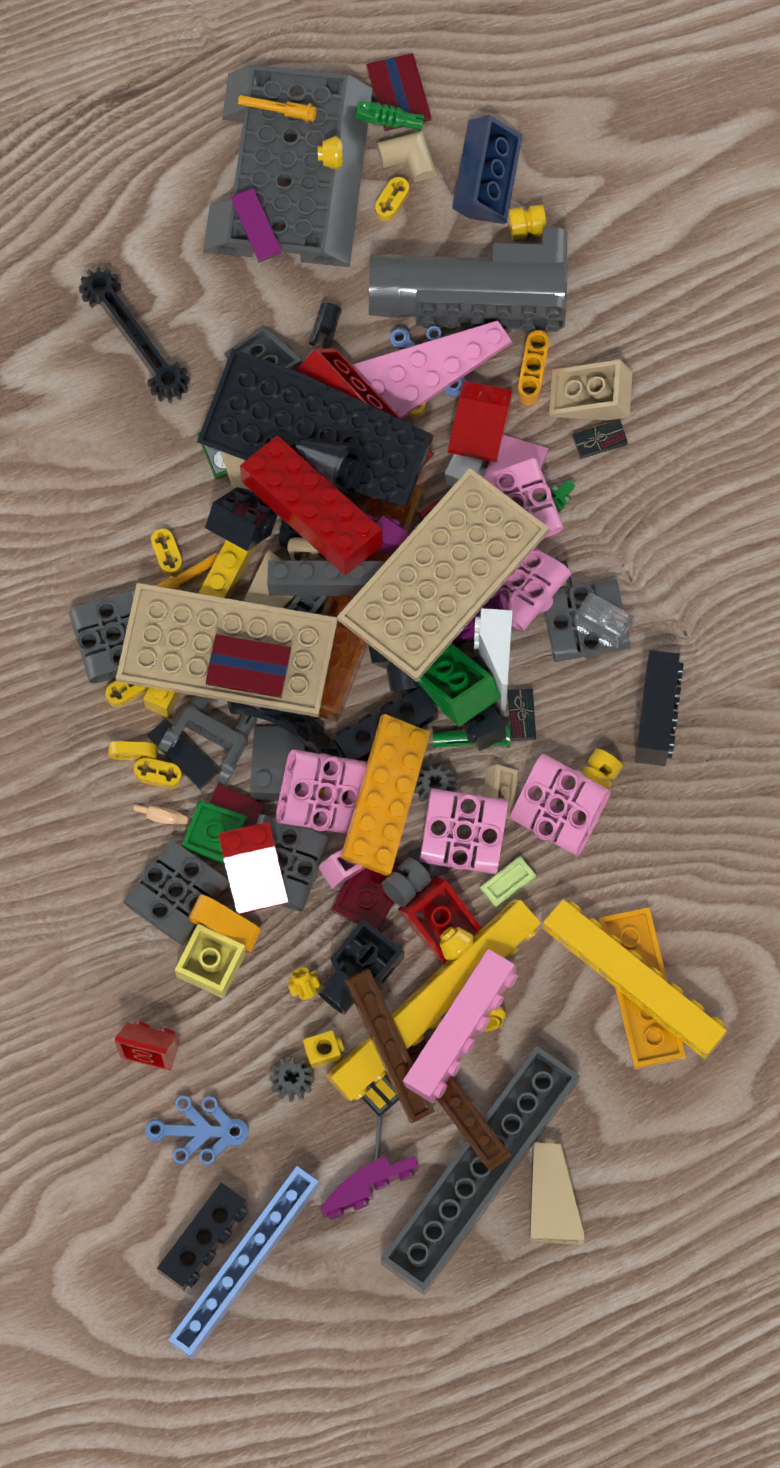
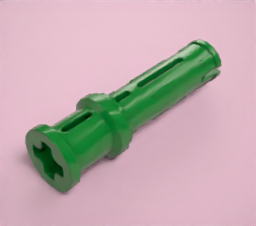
M505 725L507 738L491 746H506V748H510L509 725ZM464 731L433 732V748L476 746L475 743L472 745L469 743Z

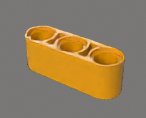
M540 330L531 332L527 337L519 378L518 399L526 406L535 405L539 401L547 362L549 338L545 332ZM541 343L543 347L534 348L532 344ZM531 365H535L539 367V369L537 371H531L528 369V367ZM526 388H532L535 390V392L532 394H527L523 390Z
M199 895L188 917L196 925L200 924L245 945L247 954L251 953L262 931L255 924L205 895Z

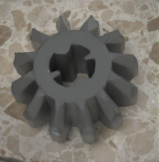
M440 763L437 769H433V765L428 764V772L422 768L420 769L419 775L421 777H418L417 786L414 790L415 794H420V802L426 799L429 800L432 782L434 784L436 782L440 783L439 790L457 791V788L453 786L457 779L456 777H450L452 774L450 768L443 772V765Z
M294 1056L290 1057V1064H287L283 1058L280 1059L282 1068L274 1065L272 1070L277 1075L269 1077L270 1082L275 1083L271 1087L272 1091L277 1092L281 1090L278 1095L280 1099L289 1094V1102L294 1101L295 1094L298 1095L300 1100L304 1099L302 1090L307 1093L312 1091V1088L308 1085L314 1083V1077L308 1076L311 1074L312 1068H304V1059L295 1064ZM292 1075L296 1077L297 1082L292 1084L291 1081H288L287 1076Z

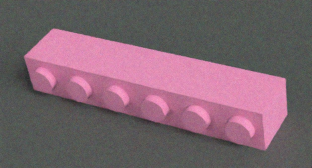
M489 949L486 951L404 1078L403 1082L406 1088L431 1103L436 1098L442 1097L447 1088L446 1082L450 1076H455L461 1067L460 1060L465 1053L469 1054L472 1051L476 1042L474 1039L478 1032H483L490 1021L488 1017L492 1010H497L504 999L502 995L507 987L510 989L515 984L518 977L515 964Z

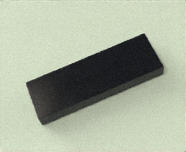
M165 718L147 735L148 739L153 744H156L158 748L169 727H172V724ZM182 734L174 748L171 747L168 752L158 748L173 764L180 768L181 772L199 790L219 774L218 770Z

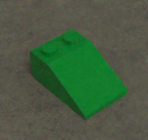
M452 643L417 681L441 711L459 727L500 699L493 677Z

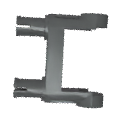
M194 696L191 703L183 707L172 727L168 728L158 748L168 752L171 747L174 748L185 728L194 731L229 751L222 763V767L218 772L220 774L217 778V781L226 785L237 766L236 763L248 745L247 737L257 723V719L251 717L246 724L249 716L242 715L235 729L232 730L202 713L211 698Z

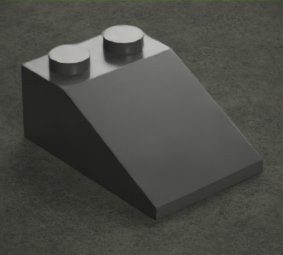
M262 326L232 347L294 371L303 363L294 352L265 326ZM232 348L224 353L227 359L230 355Z
M254 727L250 794L251 799L256 801H279L288 754L293 749L305 751V745L282 727ZM301 783L296 785L295 794L300 791Z

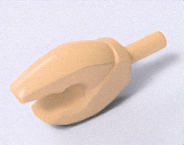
M136 804L133 807L134 811L147 814V818L155 822L188 824L189 821L187 816L169 808L155 805L147 808Z

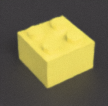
M198 924L175 968L176 976L224 999L246 955L245 945Z

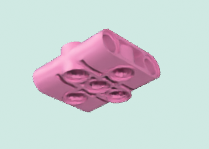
M536 458L525 460L483 476L485 480L514 502H520L523 505V509L549 528V533L544 538L555 535L564 529L551 496V490L547 486ZM505 479H510L514 482L510 488H503L500 483ZM537 493H543L547 498L543 502H536L533 497Z
M534 548L491 598L499 594L506 596L509 610H512V627L524 632L540 612H545L551 608L553 596L570 577L571 572L561 562Z
M291 750L286 762L276 811L277 822L313 828L318 831L325 830L347 834L366 770V763L360 760L330 756L325 753L318 754ZM329 761L330 767L324 772V765ZM301 783L300 791L295 794L296 785ZM322 787H324L325 792L321 797H319L318 792ZM348 791L347 798L342 801L343 793ZM319 812V819L314 823L313 817Z
M542 754L536 761L512 810L510 819L533 831L538 838L549 840L573 855L578 856L583 851L610 797L611 791L585 777L581 771L572 770L553 758ZM570 775L574 777L576 782L573 789L569 787L567 782ZM537 786L542 790V797L540 799L534 793ZM559 798L564 802L563 811L558 810L556 806ZM580 811L586 814V822L584 824L578 819ZM547 821L553 825V832L551 834L545 829Z
M431 788L419 862L496 874L508 800ZM454 796H457L454 815L451 817ZM472 799L474 801L475 807L472 812L465 813L461 810L463 800ZM481 800H484V801H483V806H482L481 818H480V822H479V821H478V818H479V812H480V804H481ZM436 820L443 821L445 824V829L441 834H434L431 831V825ZM462 824L470 827V835L466 838H459L457 836V828ZM489 828L494 829L496 832L495 839L492 842L483 841V832ZM447 841H448V842H449V846H448V852H447V859H446V863H445V862H444V857H445L446 844H447ZM476 846L473 867H470L473 849ZM457 850H463L466 853V860L461 864H456L452 860L453 853Z

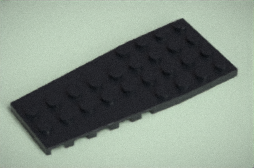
M232 348L197 443L245 461L277 435L294 451L297 443L304 438L358 444L366 450L367 455L363 454V461L367 462V466L356 488L350 487L347 491L408 506L434 435L300 372Z

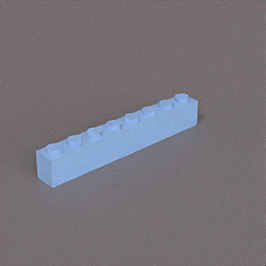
M296 1166L171 1335L169 1342L172 1346L191 1360L195 1357L318 1190L319 1182Z

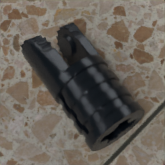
M321 303L310 337V345L315 346L319 340L320 333H324L326 336L322 349L331 348L336 327L342 313L340 307L331 303Z

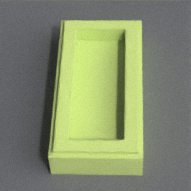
M519 856L484 883L480 890L497 909L536 878V874Z

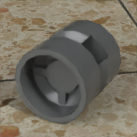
M407 858L398 866L397 872H392L382 882V887L392 901L405 907L415 898L416 892H421L431 882V878L419 862L415 859Z

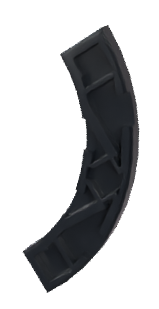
M227 701L230 714L247 715L269 721L290 732L312 753H325L330 756L344 758L335 741H331L324 733L325 729L309 715L263 707L257 709L246 704ZM329 761L324 765V771L329 769Z

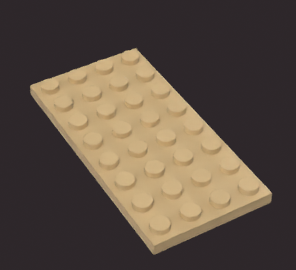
M469 468L342 610L337 619L417 682L549 533V528Z
M137 583L116 681L319 717L338 619L325 615ZM215 634L291 647L292 651L282 698L206 685L205 682Z

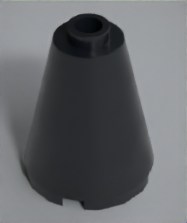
M304 438L295 447V451L343 494L350 493L347 490L350 487L356 488L363 478L367 462L363 461V454L367 455V453L358 444Z

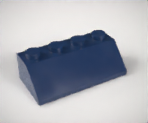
M491 115L468 121L452 209L469 219L499 224L507 223L508 209L510 207L523 135Z

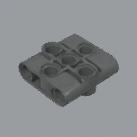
M616 579L592 584L578 582L570 588L559 589L553 596V605L544 612L555 662L582 657L594 659L600 654L630 649V638ZM592 590H594V595H595L596 604H595V601H594V596H593ZM582 593L587 599L579 601L574 596ZM567 594H568V600H569V606H570V608H568V603H567V598H566V595H567ZM611 612L614 613L617 616V618L614 620H608L604 617V615L606 613ZM588 617L592 622L586 625L582 624L579 619ZM562 621L567 624V627L558 629L554 624ZM601 633H603V638H604V642H605V647H604V645H603V639H602V634H601ZM575 638L577 639V644H578L579 652H577V646H576ZM586 641H594L597 646L595 648H588L584 643Z
M128 591L83 604L69 611L70 620L90 683H100L116 678L119 664L115 660L122 653L135 591ZM106 610L114 612L109 618L101 616ZM113 633H118L121 635L120 638L116 641H111L108 639V637ZM88 640H93L96 642V644L91 648H86L83 646L84 643Z
M259 815L256 825L270 822L278 857L288 861L286 866L281 867L288 903L281 906L296 911H303L312 885L317 879L318 867L321 864L329 838L321 833L300 826L278 823L277 819L271 816ZM287 835H294L297 838L292 844L285 843L283 839ZM307 866L312 869V872L307 876H303L298 872L300 868Z
M170 840L155 861L145 868L143 876L123 902L150 924L177 943L183 945L197 927L188 917L192 911L190 908L196 903L199 895H205L217 901L230 883L220 873L178 843ZM192 867L199 870L198 874L194 877H189L185 874ZM154 873H160L163 877L159 882H151L149 880L150 876ZM174 888H181L183 890L182 895L179 897H172L170 892ZM159 908H165L168 911L161 918L156 917L154 912Z

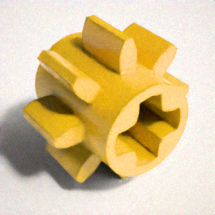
M306 967L294 970L290 975L291 979L287 980L292 997L299 995L302 1000L314 997L317 994V988L321 987L316 970L309 972Z

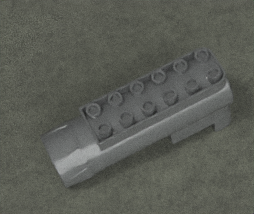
M543 227V244L493 243L492 258L429 257L403 254L371 255L369 316L392 318L416 317V326L424 328L431 326L447 327L449 329H458L459 327L475 328L498 321L505 331L521 329L526 332L533 330L557 332L565 326L568 233L562 228Z

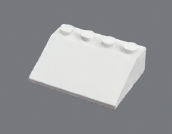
M481 608V617L475 618L474 657H479L478 665L493 677L500 699L494 703L500 716H505L512 610Z

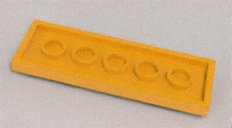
M386 714L380 717L340 858L385 876L391 874L429 740V731Z
M650 907L598 919L602 926V931L607 935L613 934L623 943L622 947L629 952L633 950L643 959L642 963L648 968L654 967L659 970L664 976L662 979L668 983ZM615 988L634 1070L686 1059L683 1042Z

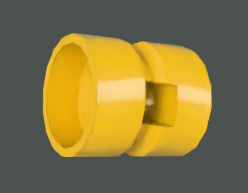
M543 204L529 206L527 211L523 207L508 209L512 241L526 239L528 234L533 238L543 237V227H547Z
M595 749L587 761L589 766H584L581 772L585 777L609 789L612 785L610 780L616 779L623 765L610 753L601 749Z

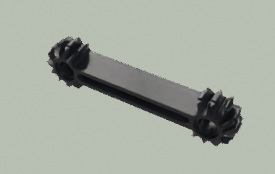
M98 266L95 273L88 269V277L82 276L80 279L82 285L79 286V292L83 294L82 300L84 303L89 302L91 308L100 304L153 376V378L147 380L148 387H151V395H158L160 402L167 398L170 404L173 401V397L181 400V393L188 392L187 385L190 383V378L186 376V368H180L177 361L170 366L161 356L117 296L116 292L121 291L118 276L116 274L111 275L109 268L101 272V268ZM99 285L105 286V289L101 291L95 290ZM109 302H112L115 305V307L126 320V323H123V321L112 308ZM143 346L146 347V349H147L148 352L151 354V356L154 358V360L157 362V364L159 365L160 368H157V367L153 364V362L151 361V359L148 357V355H147V354L145 353V351L143 350V348H142ZM166 379L175 380L170 385H166L163 383V381Z

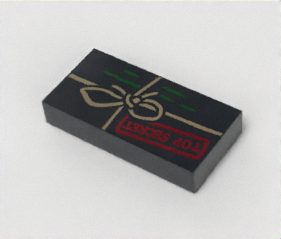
M620 420L572 434L580 459L628 445Z
M533 688L507 690L510 741L536 740Z

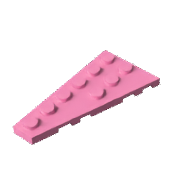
M495 321L356 363L353 366L403 419L411 411L421 407L422 404L434 398L513 342L500 323Z

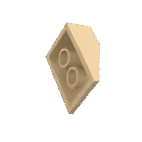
M621 360L552 370L549 415L551 417L606 421L630 417L632 371Z

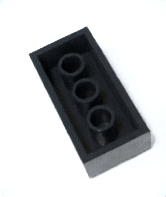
M649 650L635 763L666 766L667 758L672 759L675 736L671 734H675L678 711L673 710H678L681 687L676 686H681L684 663L679 662V653Z

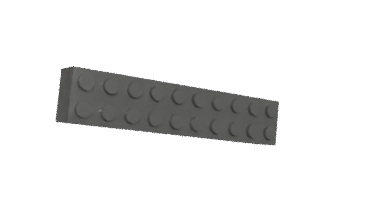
M536 1045L484 1117L485 1121L509 1151L511 1157L490 1172L466 1141L382 1256L381 1265L425 1295L577 1086L580 1076Z

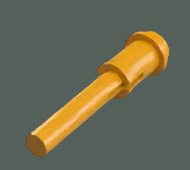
M240 95L238 98V105L284 113L285 117L303 119L306 123L314 122L316 118L317 108L311 103L303 105L287 101L285 104Z
M212 554L178 576L173 577L171 575L168 579L155 586L179 590L181 584L212 567L218 554Z

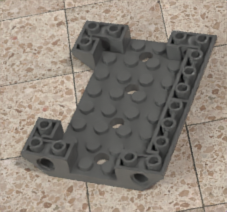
M250 65L228 74L222 120L243 122L233 196L254 188L271 229L278 222L286 226L280 232L272 229L281 252L300 254L302 263L350 267L368 131V122L355 118L358 101L371 102L373 88L347 74ZM293 90H301L304 93L300 98H293L290 95ZM240 95L285 104L287 101L303 105L311 103L317 108L316 118L314 122L306 123L303 119L285 117L284 113L238 105V98ZM287 134H295L298 137L294 142L284 140ZM334 136L342 139L343 163L342 167L338 170L323 166V161H318V146H322V141ZM282 178H288L292 182L289 186L282 187L278 184V181ZM231 198L210 205L203 252L252 257L253 249L237 216Z

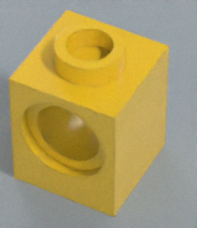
M333 1030L303 1039L305 1052L312 1069L341 1061L340 1052H344V1047L340 1036L335 1037ZM322 1044H328L332 1047L331 1052L326 1055L320 1054L317 1049Z

